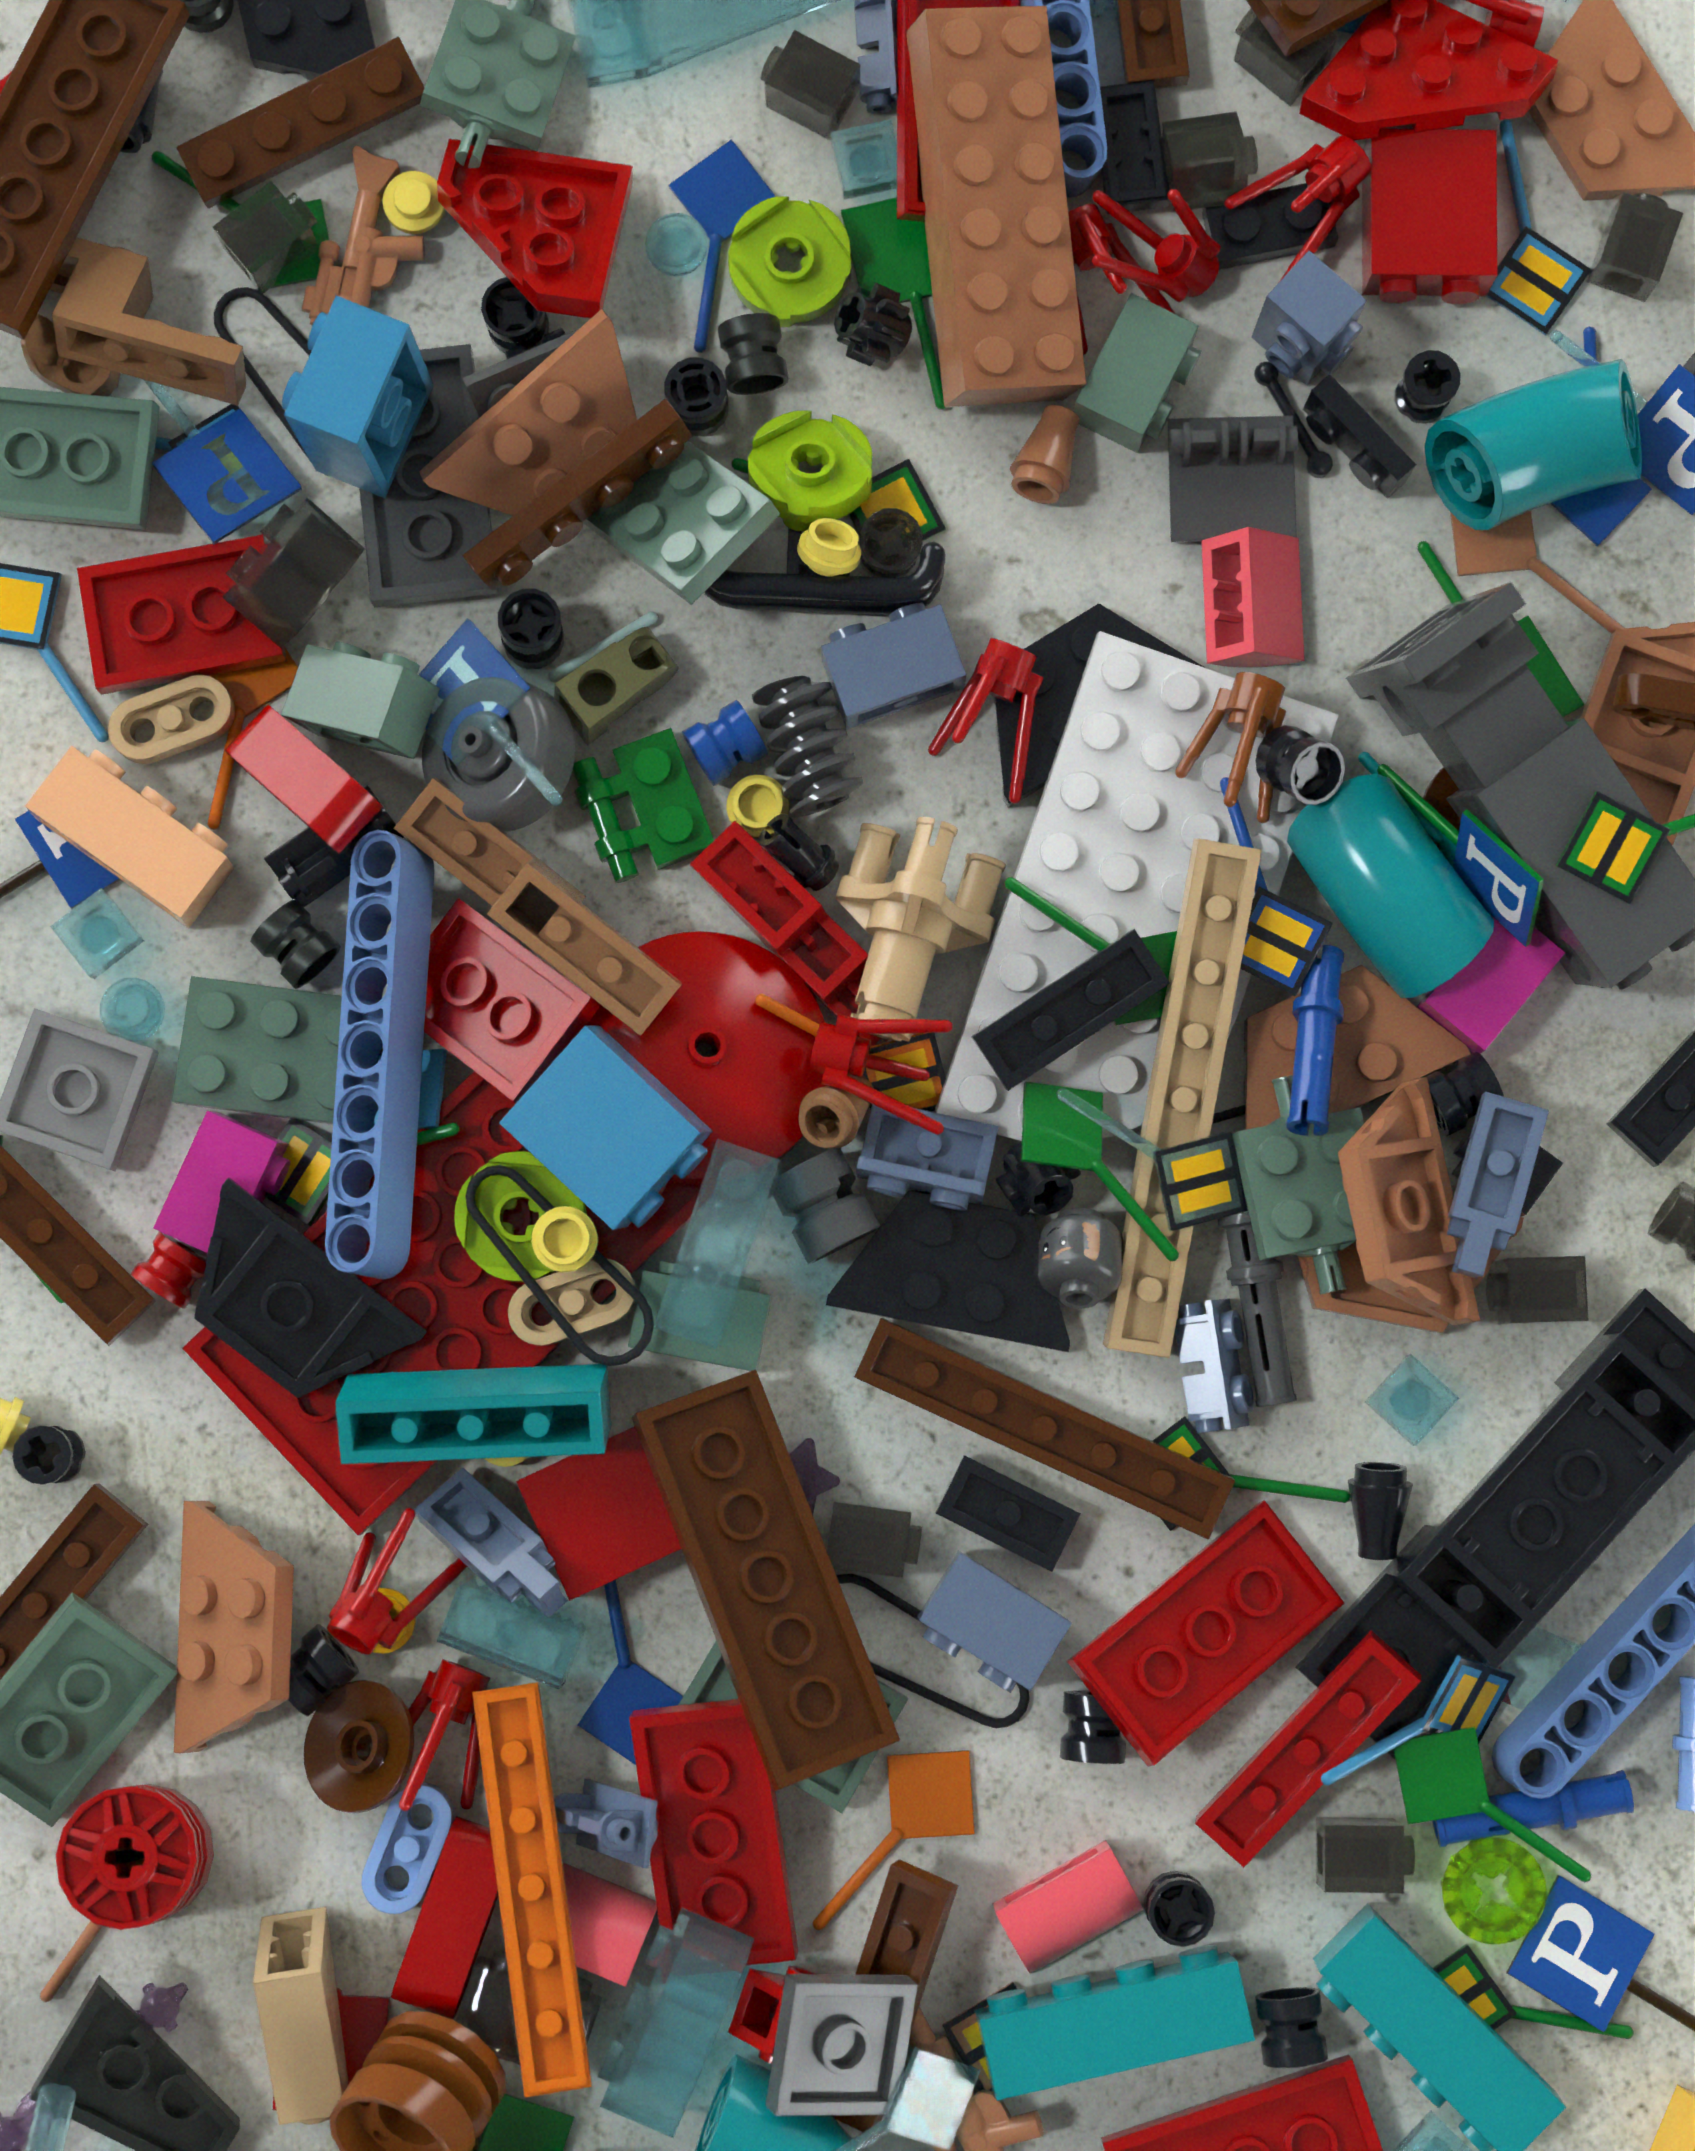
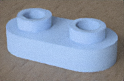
M423 1783L412 1807L408 1811H402L399 1808V1801L405 1788L389 1804L362 1873L364 1895L368 1902L381 1912L388 1914L407 1912L422 1900L429 1888L455 1817L450 1797L436 1785ZM425 1804L431 1808L434 1818L430 1826L420 1827L413 1822L411 1810L414 1805ZM401 1866L408 1872L409 1883L405 1888L398 1889L389 1884L387 1871L390 1867Z

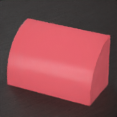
M1246 527L1201 540L1207 664L1227 667H1267L1305 661L1299 538Z
M1106 1840L993 1903L999 1921L1030 1974L1144 1911Z
M563 1863L576 1966L626 1987L656 1913V1901Z

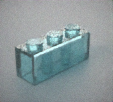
M717 1139L653 1328L714 1349L721 1347L783 1164L781 1160Z
M681 1908L673 1930L660 1925L645 1961L646 1964L656 1968L649 1988L636 1983L621 2021L633 2025L625 2044L612 2040L597 2077L609 2082L600 2107L669 2137H674L745 1969L755 1938L684 1908Z

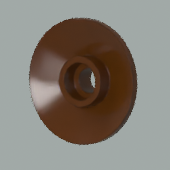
M369 1680L349 1682L343 1687H338L325 1698V1703L315 1711L309 1723L304 1742L306 1775L313 1791L321 1801L338 1811L363 1813L379 1807L398 1790L408 1773L414 1751L413 1722L406 1704L390 1687ZM371 1743H372V1749H371V1753H370V1755H369V1748H370V1745H371Z

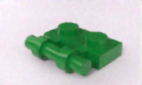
M671 728L612 749L621 773L609 778H602L595 757L585 758L574 763L573 773L579 786L574 791L580 809L588 810L599 838L594 843L600 861L608 862L615 883L625 882L639 875L632 853L649 847L656 867L660 870L699 855L714 841ZM629 795L640 826L630 830H622L612 801Z

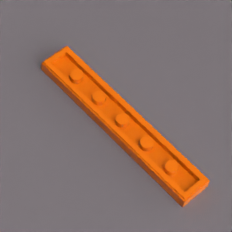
M539 1682L472 1692L524 2097L592 2087Z

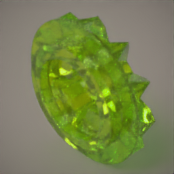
M1498 1836L1471 1840L1468 1845L1456 1854L1451 1855L1444 1877L1440 1880L1444 1910L1451 1921L1468 1937L1486 1944H1505L1526 1935L1539 1921L1546 1903V1881L1537 1860L1519 1844ZM1476 1872L1480 1876L1485 1875L1490 1879H1494L1500 1872L1503 1873L1506 1878L1503 1881L1502 1888L1508 1893L1507 1897L1515 1903L1512 1909L1505 1903L1500 1904L1495 1900H1490L1485 1906H1480L1478 1901L1481 1899L1483 1892L1476 1885L1477 1881L1471 1877L1472 1874Z

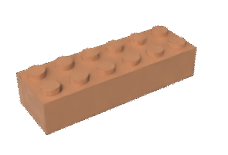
M1047 6L925 9L907 30L906 37L910 56L918 132V162L922 200L925 202L926 207L924 219L944 407L1063 401L1086 385Z

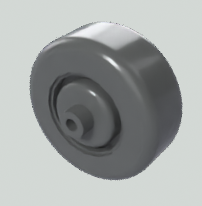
M483 678L472 681L456 690L437 711L429 731L426 730L423 740L422 769L426 785H428L432 778H438L465 803L462 810L464 815L470 820L491 823L505 832L514 831L539 820L560 799L570 780L574 766V731L562 705L546 691L526 682L530 688L525 692L520 686L509 680ZM480 702H495L508 709L509 712L504 718L493 712H479L468 717L460 725L454 737L452 748L454 760L444 750L446 736L454 720L466 708ZM445 804L447 810L453 816H455L458 819L466 821Z

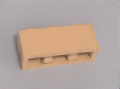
M71 746L25 807L36 820L187 928H190L234 870L228 857L223 854L228 844L198 822L192 830H189L171 816L177 808L152 788L145 786L139 794L120 780L126 773L125 770L100 751L94 749L90 756L87 757Z

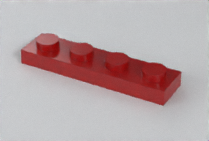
M1371 1630L1196 1815L1195 1824L1244 1868L1323 1785L1321 1781L1322 1774L1349 1758L1421 1682V1674Z

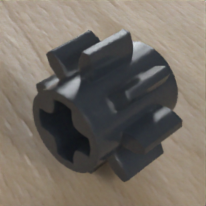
M875 283L871 291L859 287L856 292L848 294L841 301L836 311L834 327L838 335L837 342L848 346L846 357L871 367L875 358L887 363L890 361V357L899 355L905 349L912 333V320L908 315L910 308L899 304L901 293Z
M1022 1141L1018 1142L1003 1156V1167L1006 1174L996 1178L997 1185L1020 1216H1024L1030 1209L1036 1214L1045 1216L1060 1211L1073 1197V1184L1070 1180L1080 1176L1081 1171L1079 1169L1021 1161Z

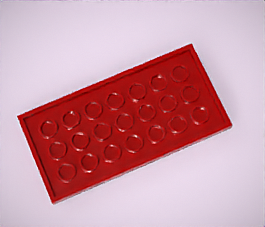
M475 1071L441 1102L439 1126L457 1123L460 1127L459 1133L451 1137L419 1145L416 1148L411 1241L407 1263L397 1275L384 1280L355 1274L424 1327L427 1333L421 1340L348 1374L537 1367L564 1342L538 1346L523 1341L515 1334L509 1323L508 1307L514 1293L525 1283L506 1281L488 1274L469 1257L456 1233L454 1220L456 1201L463 1184L468 1178L474 1175L481 1166L489 1163V1160L500 1154L517 1151L529 1152L499 1123L516 1103ZM418 1129V1132L425 1131L428 1129ZM374 1175L372 1176L371 1181H370V1185H369V1189H370V1190H371V1188L373 1187V1183H374V1179H375ZM668 1181L658 1192L665 1199L663 1204L639 1228L631 1222L627 1227L612 1230L585 1204L586 1214L593 1221L597 1230V1250L606 1259L623 1265L633 1275L728 1183L690 1185ZM517 1199L515 1209L504 1210L503 1222L512 1224L514 1235L517 1236L525 1235L527 1227L535 1225L539 1219V1213L529 1210V1200ZM327 1211L303 1233L325 1252ZM370 1238L366 1243L365 1255L369 1251ZM609 1280L597 1282L592 1291L594 1300L602 1305L616 1292V1287ZM540 1302L534 1305L531 1312L534 1323L538 1326H545L551 1323L553 1318ZM206 1327L182 1348L357 1535H362L439 1461L341 1464L335 1402L348 1374L297 1398Z

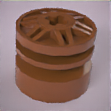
M406 2011L389 2020L365 2059L363 2068L357 2071L329 2117L331 2136L340 2151H472L475 2146V2138L481 2135L506 2093L505 2071L496 2054L477 2034L452 2019L431 2012Z

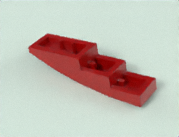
M734 821L690 863L691 868L766 947L784 961L803 980L811 993L836 1018L838 1014L849 1017L851 1013L856 1014L858 1005L855 1004V999L868 953L825 912L823 906L745 829ZM860 1034L859 1036L871 1040L870 1047L889 1040L871 1034Z

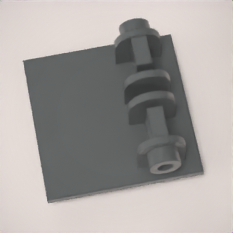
M1293 416L1168 419L1171 542H1201V540L1246 527L1297 537L1294 452H1297L1298 429L1297 426H1293Z

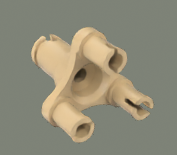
M918 817L905 869L898 871L893 881L885 883L900 834L881 825L862 823L860 837L849 874L841 877L835 897L866 932L873 936L855 999V1004L858 1005L857 1013H851L850 1017L857 1019H916L934 955L989 942L995 919L990 914L1006 864L991 856L967 853L965 858L966 864L956 899L953 903L946 896L947 886L942 882L954 837L958 832L957 827L948 822L941 821L935 845L930 846L929 842L935 818ZM912 1034L871 1035L901 1042L905 1040L909 1042Z

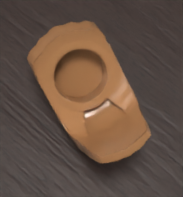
M40 314L36 315L25 339H21V347L30 371L49 386L64 393L110 396L119 384L121 373L58 356L53 322Z

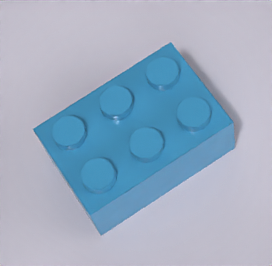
M335 296L328 314L321 312L312 325L308 338V349L311 350V354L303 372H294L286 385L282 398V408L286 410L284 416L316 471L386 498L434 384L409 324Z

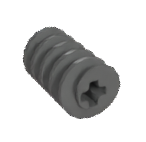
M806 676L781 679L763 686L752 694L753 703L759 706H767L759 714L761 727L775 729L766 739L768 749L774 753H784L774 763L776 774L792 777L782 786L783 796L789 800H801L789 811L790 817L794 818L811 815L834 807L847 800L849 794L863 784L862 777H842L841 770L855 761L854 753H835L833 749L835 745L848 736L846 729H827L825 725L826 722L840 713L838 705L819 706L818 703L820 697L832 690L831 683L811 682L810 677Z

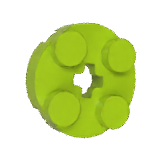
M789 196L772 197L750 208L735 226L732 242L728 250L729 277L738 298L753 313L776 315L779 318L780 327H790L796 323L811 321L822 316L833 308L843 296L845 288L851 279L850 239L840 219L823 204L810 199L809 203L800 200L789 201ZM783 247L790 253H795L801 249L806 255L801 260L802 269L796 273H791L788 270L781 272L775 267L779 263L777 251Z
M812 411L785 413L768 421L757 431L752 441V451L748 456V484L772 501L780 513L778 517L783 519L784 524L789 529L806 531L815 520L822 518L838 520L850 514L868 500L872 486V448L864 433L856 425L843 417L832 414V422L823 419H812ZM806 461L810 466L824 465L821 471L816 473L799 471V463Z
M517 1151L500 1154L476 1171L478 1173L486 1167L496 1165L513 1168L555 1208L561 1206L574 1207L586 1214L585 1203L530 1152ZM475 1174L471 1175L463 1184L456 1201L454 1220L457 1236L469 1257L488 1274L506 1281L523 1282L475 1222L467 1209L465 1195L468 1184ZM494 1175L483 1180L478 1186L475 1195L478 1209L534 1280L557 1272L542 1264L534 1253L532 1232L535 1225H529L525 1235L517 1236L514 1235L513 1225L503 1222L504 1210L515 1209L517 1199L529 1200V1210L539 1213V1218L545 1211L509 1177Z

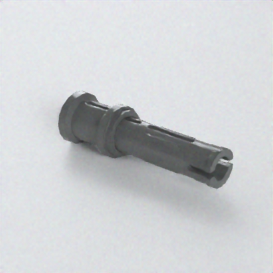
M1249 1212L1219 1218V1227L1226 1229L1232 1265L1226 1271L1227 1280H1231V1285L1238 1286L1246 1342L1257 1399L1255 1400L1256 1407L1296 1401L1297 1397L1294 1394L1286 1335L1276 1284L1277 1279H1282L1281 1272H1284L1283 1262L1275 1258L1259 1260Z

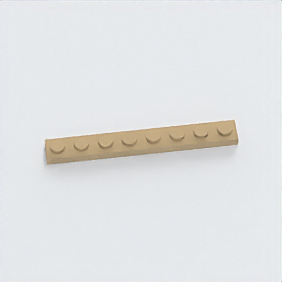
M1200 838L1193 839L1168 978L1170 984L1167 985L1130 1190V1195L1175 1247L1179 1257L1176 1261H1169L1132 1216L1126 1212L1122 1234V1281L1116 1292L1111 1295L1103 1345L1109 1349L1170 1358L1194 1225L1171 1231L1155 1152L1210 1137L1261 849ZM1208 1144L1161 1156L1167 1184L1175 1183L1171 1162L1207 1153ZM1178 1194L1170 1196L1176 1224L1195 1219L1197 1210L1182 1214Z

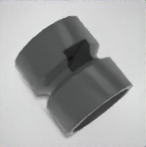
M841 1148L825 1151L789 1169L767 1183L783 1216L795 1217L797 1224L792 1234L808 1264L814 1263L851 1245L881 1227L866 1196L852 1192L851 1187L856 1177Z

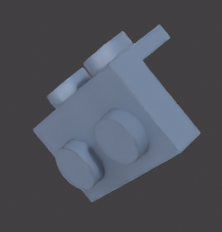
M872 1104L861 1156L858 1158L856 1167L857 1177L868 1180L866 1187L868 1190L896 1197H904L906 1188L931 1193L930 1203L962 1211L968 1209L969 1202L983 1203L999 1126L916 1109L943 1124V1133L936 1135Z

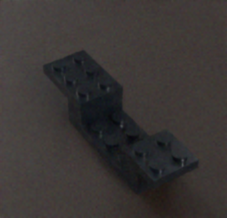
M1646 1288L1639 1289L1554 1382L1562 1392L1439 1527L1424 1525L1398 1553L1397 1558L1388 1564L1296 1665L1295 1668L1317 1688L1372 1630L1421 1674V1682L1369 1735L1375 1743L1417 1719L1424 1717L1457 1655L1498 1669L1695 1451V1333ZM1394 1749L1387 1752L1390 1757L1395 1759Z

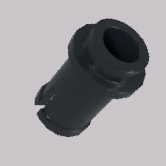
M786 813L774 817L767 824L777 833L774 837L766 830H762L759 836V844L765 850H769L794 873V878L804 888L809 887L813 891H819L826 887L837 874L839 863L834 859L835 851L828 845L819 846Z

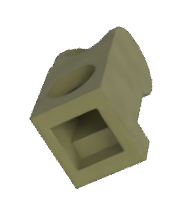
M642 627L618 643H612L556 682L554 698L562 705L572 726L588 746L607 732L608 726L639 702L661 689L673 678L679 667L649 627Z

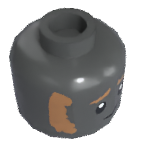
M1072 1208L1061 1212L1057 1218L1044 1226L1040 1234L1038 1276L1041 1286L1050 1295L1059 1298L1063 1305L1076 1309L1093 1307L1098 1303V1300L1112 1295L1116 1292L1122 1281L1123 1240L1120 1230L1111 1221L1107 1220L1103 1213L1094 1209Z

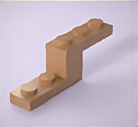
M76 237L49 290L62 294L52 313L58 356L238 405L246 389L243 346L230 343L217 336H204L168 326L159 320L144 319L153 300L148 257L133 253L122 247H110Z
M432 778L394 829L489 903L492 908L488 911V916L641 1036L678 990L682 982L582 904V901L586 898L583 893L505 831L491 823L477 822L467 818L462 810L465 803L438 778ZM445 804L466 821L458 819L455 816H453L447 810Z

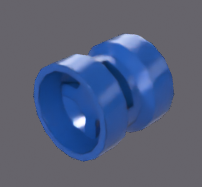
M738 700L721 708L718 720L715 722L712 721L708 724L697 722L682 731L690 750L713 786L728 779L731 776L732 768L737 766L739 762L743 761L753 764L768 755L761 736Z

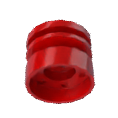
M145 1784L104 1790L81 1804L63 1827L55 1856L58 1882L71 1906L94 1924L124 1930L148 1926L166 1920L191 1905L208 1881L214 1851L211 1829L196 1804L177 1790ZM132 1839L133 1850L144 1852L145 1859L143 1864L132 1867L129 1875L127 1863L117 1862L116 1854L118 1849L129 1847Z

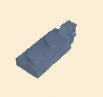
M1489 1092L1482 1094L1448 1215L1450 1222L1447 1235L1460 1238L1452 1272L1478 1279V1276L1482 1277L1490 1249L1506 1250L1509 1237L1515 1235L1549 1110Z
M461 1468L414 1509L419 1522L498 1596L502 1594L504 1598L512 1603L523 1594L529 1603L547 1618L568 1601L559 1589L560 1582L548 1572L556 1563L554 1558L548 1553L543 1540L466 1469Z

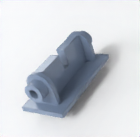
M855 0L857 45L861 49L879 46L878 53L858 57L860 100L866 103L867 112L887 113L891 110V102L897 101L898 95L897 0Z
M1230 1299L1205 1301L1207 1314H1204L1203 1302L1179 1305V1318L1176 1321L1175 1333L1180 1364L1203 1361L1205 1370L1204 1374L1182 1377L1188 1421H1195L1197 1433L1222 1430L1221 1417H1223L1225 1430L1249 1426L1248 1413L1253 1411L1254 1395L1249 1377L1246 1374H1241L1238 1349L1243 1347L1244 1331L1238 1312L1231 1310Z
M591 1779L584 1780L583 1794L562 1793L554 1798L560 1833L577 1834V1845L641 1868H649L651 1848L656 1841L658 1833L656 1818L658 1801Z

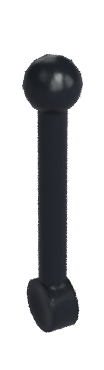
M1271 362L1260 363L1254 370L1255 380L1260 385L1268 388L1284 416H1293V426H1297L1298 441L1309 458L1306 465L1308 473L1315 478L1325 477L1333 467L1332 457L1328 453L1317 449L1277 380L1279 375L1278 369Z

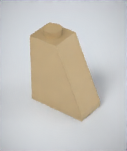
M320 1907L261 1917L253 1986L279 2125L296 2122L308 2125L322 2123L329 2119L336 2104L348 2087V2074L327 1908Z

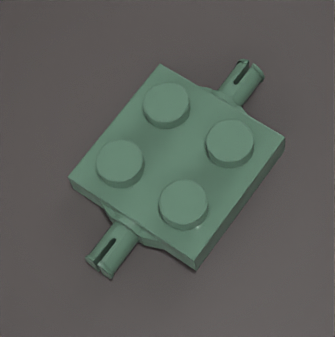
M455 0L419 106L448 116L465 129L459 148L455 153L456 161L463 166L471 145L474 146L468 168H478L481 165V159L489 138L510 140L537 151L539 149L576 35L540 22L533 16H530L535 0H509L507 6L497 5L486 0Z
M1293 1075L1271 1080L1275 1090L1280 1117L1267 1126L1237 1131L1232 1134L1259 1260L1285 1255L1312 1257L1321 1295L1347 1289L1338 1251L1345 1249L1357 1240L1347 1195L1343 1188V1176L1338 1152L1362 1127L1364 1121L1361 1108L1359 1107L1328 1113L1329 1131L1324 1135L1315 1136L1313 1133L1314 1124L1312 1123L1309 1124L1308 1136L1290 1132L1286 1126L1287 1118H1289Z

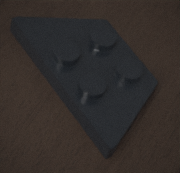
M237 0L250 58L255 68L280 74L296 72L307 80H311L376 48L365 0Z
M1099 603L1024 648V650L1037 656L1031 672L1044 678L1035 698L1021 800L1046 785L1094 640L1099 631L1198 666H1204ZM1016 692L1012 702L993 696L997 719L996 730L1001 761L1003 801L1008 808L1014 805L1009 800L1022 696L1020 692Z
M227 1178L223 1183L194 1319L295 1397L300 1398L327 1385L329 1382L363 1368L424 1337L427 1333L424 1327L355 1274L336 1269L331 1265L326 1252L233 1179Z
M908 1190L827 1296L826 1306L1069 1352L1070 1339L1058 1298L1050 1295L1040 1284L1038 1276L1040 1234L1033 1214L1026 1213L1024 1216H1020L1017 1211L969 1202L966 1211L954 1210L930 1203V1194Z

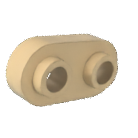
M205 675L190 676L130 698L119 704L109 719V738L115 749L126 759L138 764L154 763L222 737L233 724L235 703L231 694L218 680ZM200 703H213L214 713L208 720H195L194 711ZM146 723L153 724L155 728L153 738L145 743L136 742L135 733L138 727Z
M607 1259L636 1287L634 1278L623 1265ZM594 1260L589 1261L584 1267L576 1271L557 1272L535 1280L578 1335L620 1321L631 1311L635 1300ZM601 1280H609L616 1287L614 1300L605 1305L598 1304L592 1295L593 1287ZM526 1284L514 1293L508 1307V1319L511 1328L519 1338L527 1343L538 1346L552 1345L569 1339L554 1319L545 1326H538L534 1323L531 1312L539 1300Z

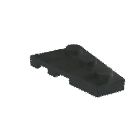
M100 1975L97 1977L31 2088V2100L135 2151H227L240 2129V2118Z

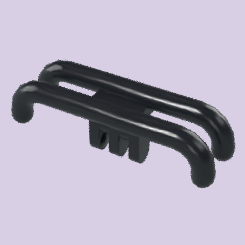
M788 528L787 573L735 572L726 569L704 593L720 606L733 609L890 615L892 612L911 604L924 603L927 606L932 602L941 588L946 554L943 546L937 542L925 544L921 549L917 570L908 577L850 576V573L828 577L815 573L801 560L797 552V546L803 531H795Z

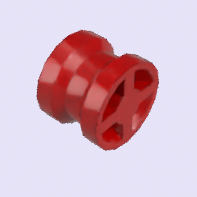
M159 1231L152 1241L153 1253L146 1262L138 1263L131 1272V1275L156 1294L185 1309L192 1299V1286L198 1278L204 1277L206 1259L177 1239Z

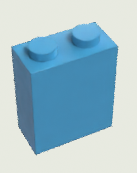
M588 1025L583 1027L499 1122L612 1230L627 1227L631 1222L638 1228L642 1226L663 1204L665 1199L658 1192L671 1177L676 1174L680 1179H684L703 1160L708 1150L702 1143L713 1132L601 1026Z

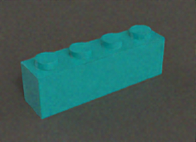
M602 1364L348 1374L335 1402L341 1464L605 1454L612 1426L608 1367Z
M1368 1903L1313 1958L1319 1973L1323 1976L1316 1985L1324 1995L1343 2013L1353 2006L1370 2023L1363 2030L1370 2041L1391 2061L1400 2053L1417 2070L1410 2079L1436 2107L1440 2108L1448 2101L1465 2118L1458 2127L1480 2151H1492L1494 2148L1497 2151H1524L1566 2108L1557 2092Z
M1215 1945L1201 1946L1180 1952L1178 1954L1180 1963L1155 1968L1153 1960L1135 1961L1116 1967V1977L1091 1983L1089 1975H1075L1052 1982V1992L1027 1998L1024 1989H1017L988 1997V2007L975 2010L990 2083L996 2100L1255 2041L1237 1960L1229 1952L1218 1953L1217 1946Z

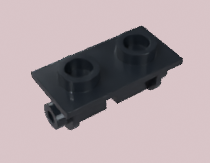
M368 785L364 787L380 803ZM383 807L340 854L307 827L264 857V860L276 874L278 881L292 900L296 899L305 907L350 876L354 847L368 832L383 830L402 838L404 836L394 829L396 824Z

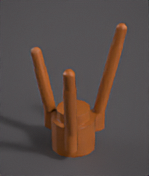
M1250 672L1237 673L1231 690L1219 688L1213 709L1175 770L1176 776L1178 778H1185L1223 718L1225 715H1228L1227 726L1234 731L1242 733L1224 796V804L1227 807L1234 806L1244 780L1255 738L1263 737L1264 733L1266 736L1273 729L1282 726L1286 710L1282 709L1280 704L1285 687L1276 680ZM1260 778L1257 820L1264 824L1270 818L1274 788L1263 782Z

